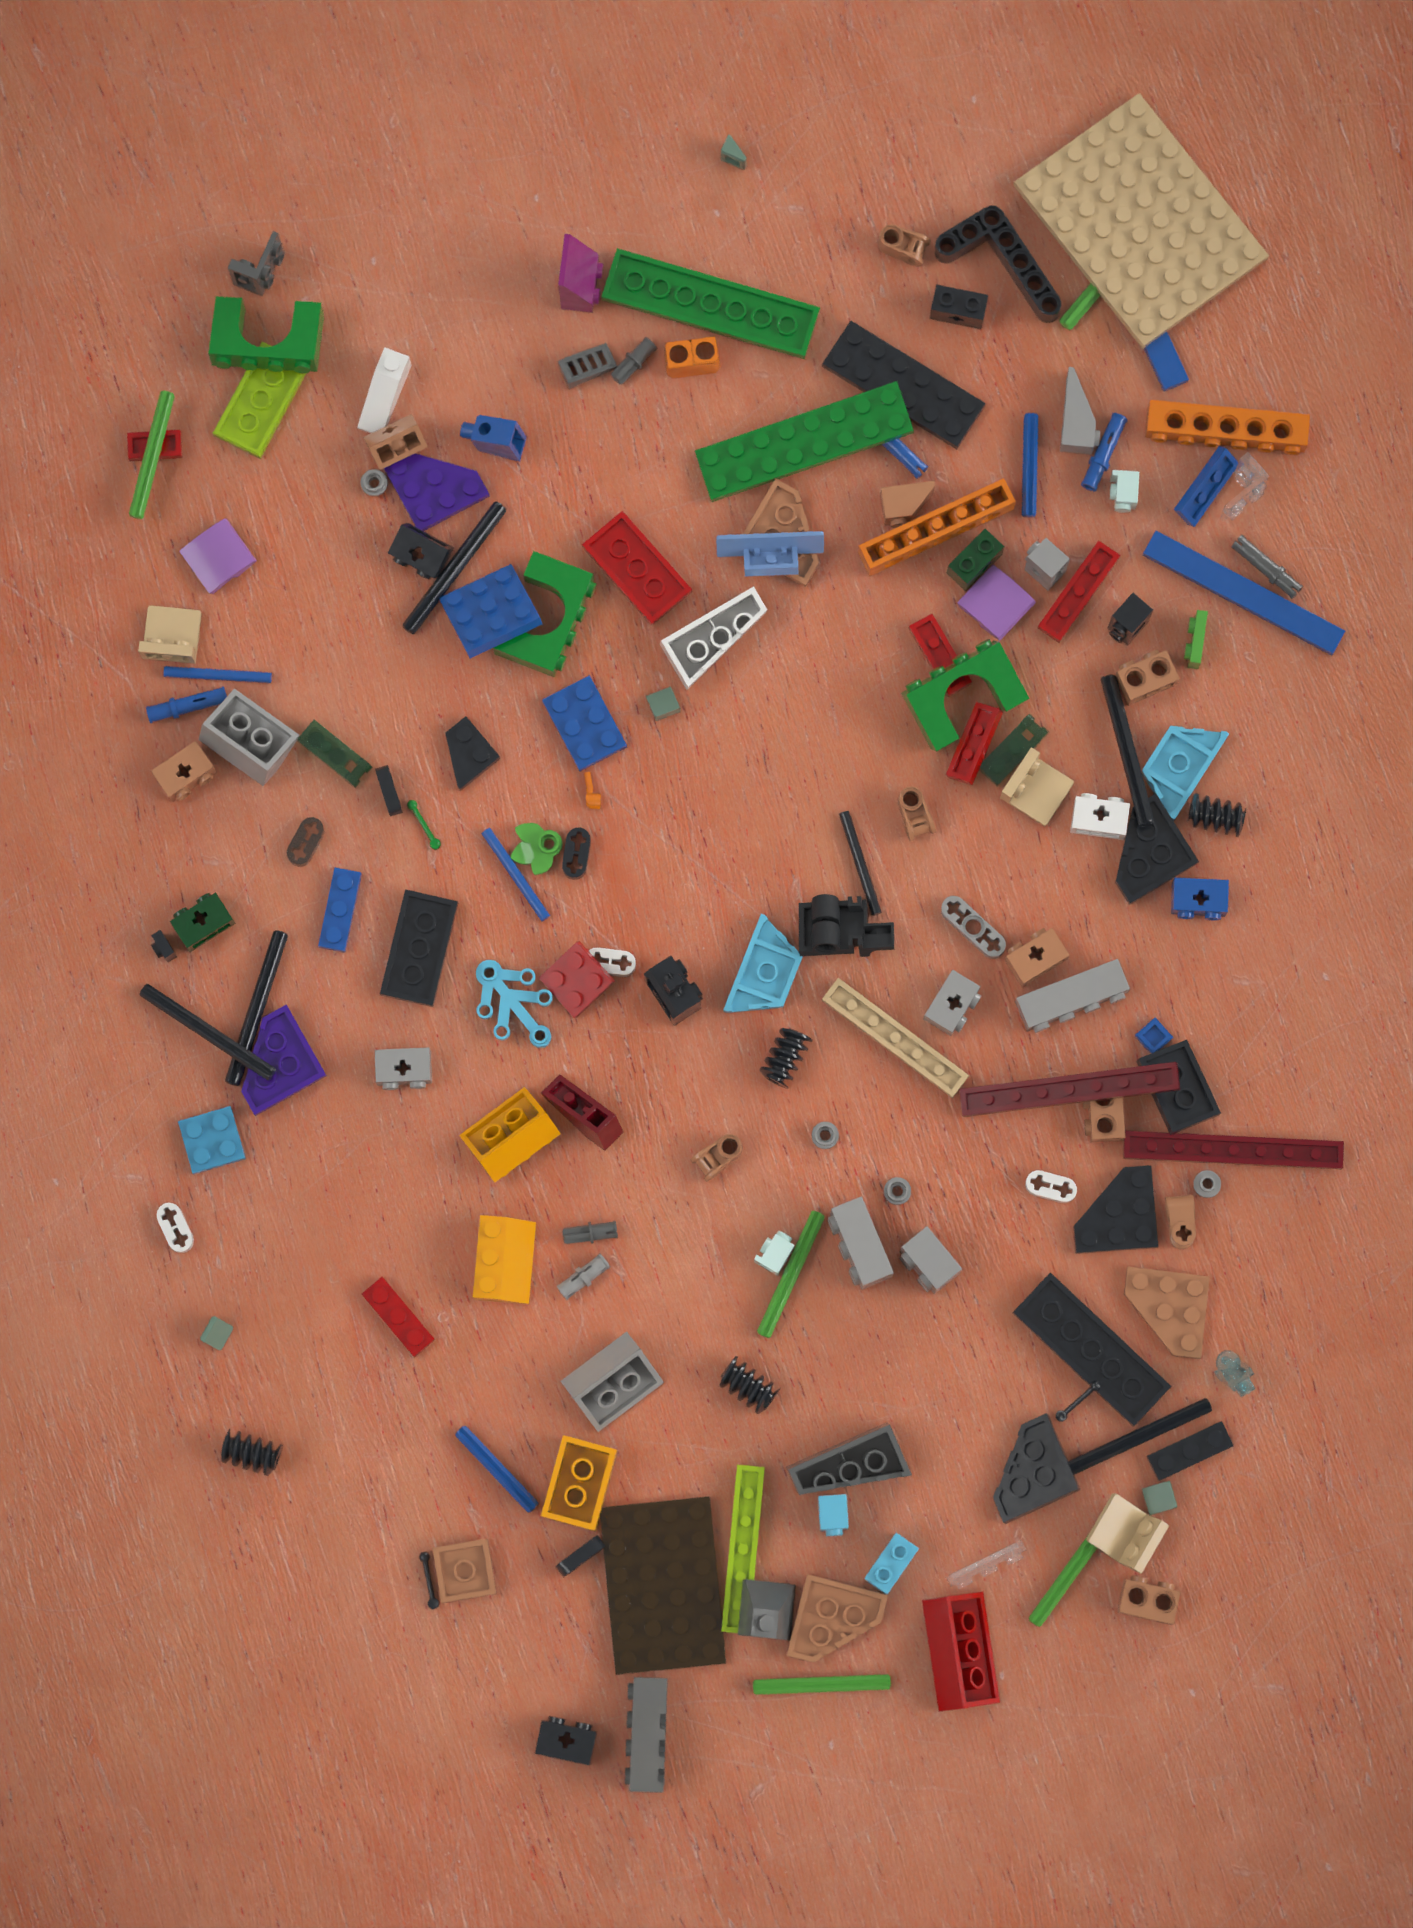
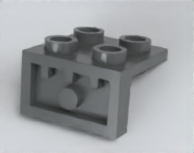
M272 232L257 268H254L255 265L247 260L240 259V261L231 259L228 271L233 285L263 296L265 289L269 290L274 281L273 271L276 265H281L285 255L279 233Z

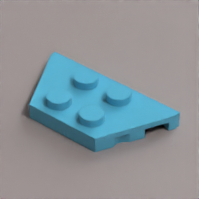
M1170 726L1142 769L1143 777L1153 793L1157 794L1173 821L1227 739L1228 732H1212L1198 728L1185 729L1184 727Z
M764 914L760 915L723 1012L732 1013L784 1007L803 956H800L798 950L787 941V938L773 926Z

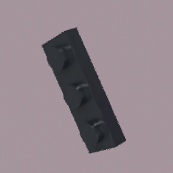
M1221 1421L1146 1457L1157 1480L1160 1481L1234 1445Z

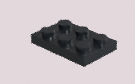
M1187 1040L1141 1057L1136 1061L1138 1066L1177 1062L1180 1090L1152 1094L1170 1135L1221 1114Z

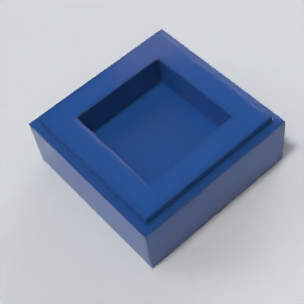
M1156 1017L1135 1034V1038L1150 1054L1159 1051L1173 1039V1036Z

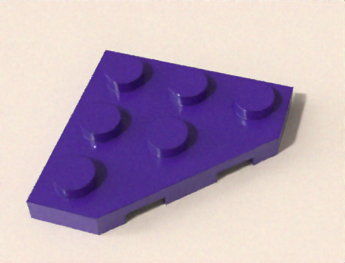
M416 453L384 468L415 527L422 531L490 497L477 471Z
M287 1004L262 1018L258 1038L252 1052L276 1069L274 1076L268 1081L251 1069H248L241 1092L253 1114L257 1116L327 1076Z

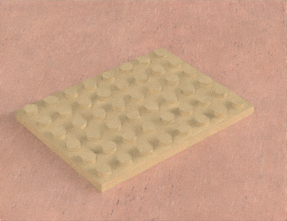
M1140 93L1020 177L1013 185L1093 287L1097 288L1100 296L1142 349L1269 257L1267 252Z

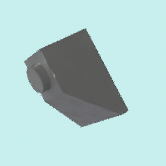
M743 1579L738 1635L791 1640L796 1585Z

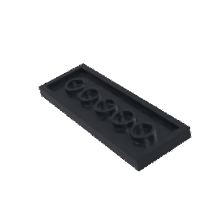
M851 320L822 363V367L863 392L897 381L910 421L955 449H958L986 405L985 402Z
M1051 1272L1013 1311V1314L1089 1386L1093 1381L1100 1382L1101 1388L1096 1392L1133 1427L1172 1387Z

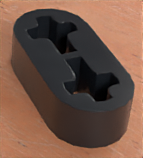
M388 765L376 768L375 771L390 817L403 813Z
M580 827L574 828L568 833L562 862L565 876L572 880H578L585 875L591 846V838L588 831ZM577 834H582V838L586 840V843H581L580 850L575 851V842L571 841V839L576 838ZM574 856H578V865L582 866V869H577L576 873L573 874L567 865L573 863Z
M597 1535L555 1567L564 1578L606 1546Z

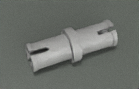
M598 1254V1256L582 1268H576L573 1275L556 1287L561 1295L568 1300L584 1286L589 1287L592 1284V1280L611 1267L605 1258Z

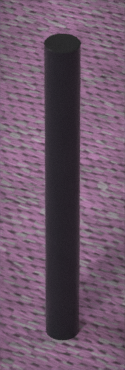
M842 812L839 816L871 915H879L882 911L850 812Z

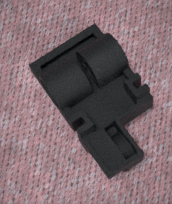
M830 894L817 895L812 898V902L799 903L800 956L854 954V947L859 948L860 957L870 956V953L873 951L895 950L894 922L868 924V906L866 899L862 900L861 896H857V903H853L852 896L848 897V900L839 901L836 896Z

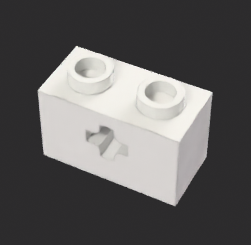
M1082 793L1081 797L1076 796L1074 800L1070 833L1124 840L1130 803H1124V799L1118 797H1108V800L1097 799V795ZM1098 810L1103 811L1105 816L1103 821H1099L1098 816L1095 815Z

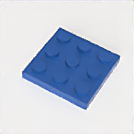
M512 564L439 598L469 658L475 657L543 624Z

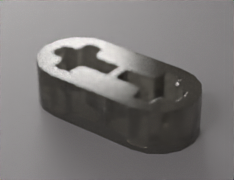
M309 817L303 820L287 849V857L294 866L303 867L307 865L322 841L325 829L319 819ZM317 824L316 828L319 833L317 835L312 834L308 841L305 840L308 836L305 828ZM303 843L306 844L303 850L306 857H300L298 860H295L294 849L299 851Z

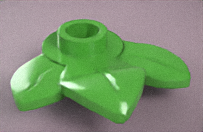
M524 823L515 827L516 833L522 842L513 850L511 859L519 864H531L534 875L547 872L552 866L553 857L559 854L562 849L563 842L561 836L552 830L544 831L536 823ZM547 840L554 842V846L550 849L544 846Z

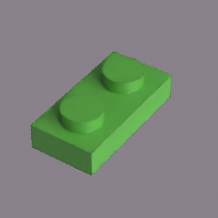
M1197 610L1194 618H1189L1187 633H1191L1192 638L1191 644L1186 643L1184 659L1188 660L1187 668L1198 669L1201 664L1208 611Z

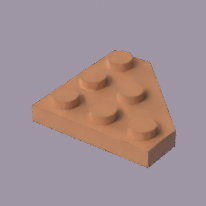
M775 479L743 534L810 531L799 491ZM798 554V574L784 576L806 588L819 565L817 554Z
M1127 1267L1124 1289L1125 1297L1141 1314V1317L1164 1343L1172 1356L1201 1359L1210 1276Z
M807 1574L786 1656L814 1663L881 1623L888 1595Z

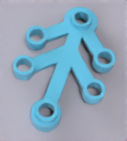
M494 960L481 962L476 969V978L483 985L481 1003L477 1006L478 1016L483 1020L492 1017L491 999L494 987L501 996L498 1023L493 1031L495 1037L501 1041L509 1038L510 1029L508 1024L511 1008L530 1032L529 1038L532 1045L537 1048L547 1047L551 1042L550 1030L543 1025H538L520 1002L538 1003L542 1007H547L553 1001L551 992L546 989H542L539 992L509 989L503 981H519L525 986L532 985L536 980L534 971L529 968L522 971L505 970ZM493 969V977L487 978L484 975L485 970ZM525 973H531L533 978L531 981L525 982L522 976ZM541 994H548L550 997L549 1001L546 1003L539 1000ZM484 1006L490 1008V1013L486 1016L480 1014V1009ZM500 1027L507 1029V1034L503 1037L497 1035V1030ZM539 1031L545 1033V1038L541 1041L535 1038V1034Z

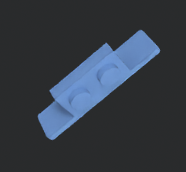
M824 532L716 536L717 556H744L745 576L797 575L798 554L824 552Z

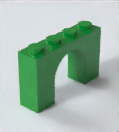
M216 296L208 351L212 366L221 369H228L230 367H242L245 370L269 369L273 372L292 370L301 374L317 372L324 321L321 302L295 301L292 327L288 336L277 345L258 347L247 342L242 336L246 311L243 299Z
M533 551L523 575L524 581L556 594L565 606L564 618L561 624L548 634L531 635L525 632L494 647L493 650L495 655L555 677L557 670L561 672L565 665L567 657L564 656V652L567 646L572 647L577 632L573 630L577 622L581 623L587 610L583 606L587 597L592 598L597 583H594L593 573Z
M990 639L985 640L976 646L977 650L969 655L966 652L952 659L953 664L946 668L939 666L929 672L930 677L923 681L917 679L905 686L907 690L901 694L931 750L938 751L959 739L944 707L946 690L955 679L969 674L979 676L989 687L1000 710L1005 712L1030 699L1000 642H991Z

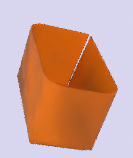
M715 336L665 343L664 360L666 373L670 378L713 374L720 369ZM712 344L715 350L714 355L708 360L700 359L696 355L697 345ZM685 347L688 351L687 359L682 363L673 362L669 357L670 349Z

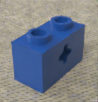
M1174 878L1172 881L1171 914H1178L1177 918L1193 919L1194 915L1205 916V920H1221V917H1225L1228 913L1229 880ZM1198 894L1201 895L1203 900H1206L1202 905H1198V901L1193 900Z

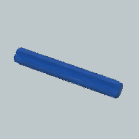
M1026 413L1024 415L1023 517L1036 516L1038 414Z
M467 1426L461 1427L456 1432L455 1436L528 1513L538 1506V1501Z

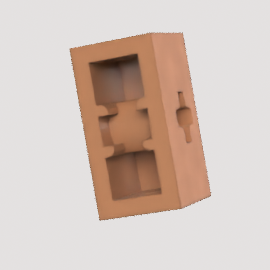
M412 414L364 437L379 470L428 447Z
M196 741L151 770L172 802L176 799L178 801L185 799L191 794L190 790L198 784L203 786L209 783L214 778L213 774L217 772ZM183 769L189 772L190 776L188 778L182 776L181 771Z
M1042 928L1030 936L1032 940L1027 944L1022 945L1019 942L1007 950L1009 955L1006 956L1005 962L1021 987L1068 960L1070 955L1053 928L1048 931ZM1031 950H1033L1035 953H1042L1040 956V961H1038L1036 958H1033L1032 960L1030 959L1032 953Z

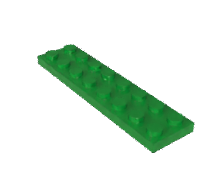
M619 248L616 249L601 299L606 302L801 359L806 357L820 312V307Z
M896 381L695 450V454L711 502L773 482L775 479L779 480L913 434L914 430Z

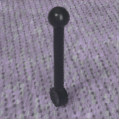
M1091 1382L1089 1389L1065 1410H1060L1056 1413V1419L1060 1422L1066 1420L1068 1413L1092 1392L1100 1390V1382Z
M421 1552L419 1559L423 1562L430 1598L428 1606L430 1609H436L439 1606V1601L435 1598L428 1561L430 1555L428 1552Z

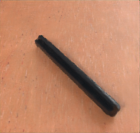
M495 501L404 621L402 626L410 634L417 632L440 601L439 598L444 596L506 513V508L501 503Z
M1109 674L1101 678V683L1138 824L1145 827L1153 824L1154 818L1117 678L1113 674Z
M279 930L273 931L237 1041L238 1044L250 1052L288 938L285 932ZM232 1057L225 1082L233 1086H239L246 1066Z
M145 984L141 989L140 996L264 1079L268 1081L272 1079L276 1072L273 1066L151 985Z
M1204 1398L1069 1461L1072 1471L1075 1475L1212 1411L1211 1404L1207 1398Z

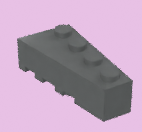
M887 1422L786 1467L799 1495L889 1480L897 1477L912 1476L893 1430Z
M634 1677V1682L628 1683V1700H633L632 1711H627V1728H632L631 1739H626V1756H631L630 1768H625V1785H630L629 1792H664L668 1678Z

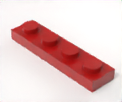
M1098 540L1044 616L1037 629L1060 643L1121 555Z

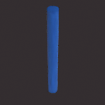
M164 666V677L259 683L272 682V672Z
M491 828L484 830L481 833L541 922L548 919L550 914Z

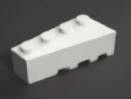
M754 587L661 640L660 646L686 690L766 613L767 608Z

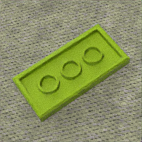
M261 342L259 347H271V345ZM258 368L256 370H246L213 431V436L261 459L306 374L292 370H283L281 372Z

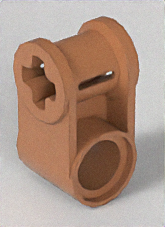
M893 224L883 227L878 239V247L882 253L913 266H922L926 246H929L931 243L927 236ZM888 235L894 236L897 239V243L888 244L884 237Z
M913 786L904 788L898 798V807L909 840L913 841L916 836L928 832L931 834L936 833L932 816L927 809L922 792ZM907 794H913L916 796L918 803L912 807L907 806L903 802V797Z
M726 1134L713 1144L702 1149L690 1161L698 1165L705 1175V1181L708 1182L741 1156L743 1145L736 1135ZM733 1140L738 1144V1148L735 1153L728 1155L723 1152L722 1147L726 1141ZM704 1159H707L712 1168H709Z
M1193 1195L1165 1197L1166 1217L1169 1224L1171 1243L1178 1249L1189 1248L1196 1237ZM1180 1229H1184L1185 1234H1190L1186 1241H1182L1179 1236L1176 1237Z

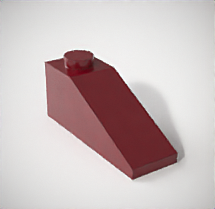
M560 1074L541 1092L542 1096L586 1138L604 1151L624 1133L617 1116Z

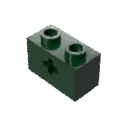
M985 528L948 565L946 574L966 592L1003 555L1005 546Z
M216 892L212 895L210 893L204 894L196 900L197 904L190 909L185 907L177 911L173 915L174 919L170 921L189 952H192L236 924ZM202 915L205 918L206 924L201 926L198 923L197 917Z

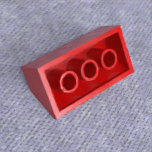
M976 1592L922 1600L939 1712L1000 1703L984 1593Z

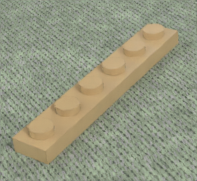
M838 978L822 998L825 1004L951 1098L955 1096L969 1077L967 1073Z

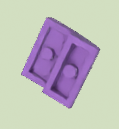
M225 518L204 531L179 551L209 594H214L233 577H239L257 561Z
M992 565L957 602L960 609L978 621L984 630L999 641L1036 603L1025 590L995 565Z

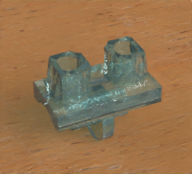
M1225 1350L1217 1356L1216 1366L1218 1370L1214 1371V1373L1221 1382L1231 1388L1232 1391H1236L1240 1397L1247 1395L1255 1389L1249 1378L1254 1375L1251 1367L1241 1361L1235 1352Z

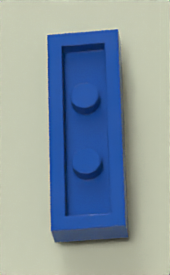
M1219 446L1174 508L1175 512L1187 525L1196 526L1240 464L1227 448Z
M334 867L318 944L319 948L346 953L362 876L361 872Z

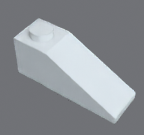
M384 347L371 381L357 426L358 429L373 433L388 425L411 368L409 356Z

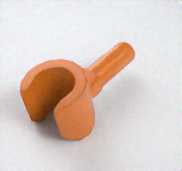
M585 772L586 806L589 809H600L601 794L593 793L591 772Z

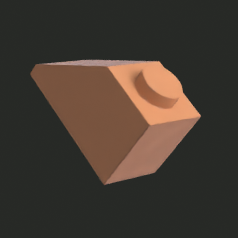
M928 481L881 487L880 495L884 524L897 528L912 521L933 495L935 482Z

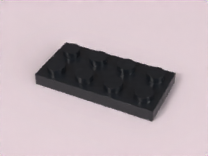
M405 889L382 982L381 996L434 1007L458 908V901Z

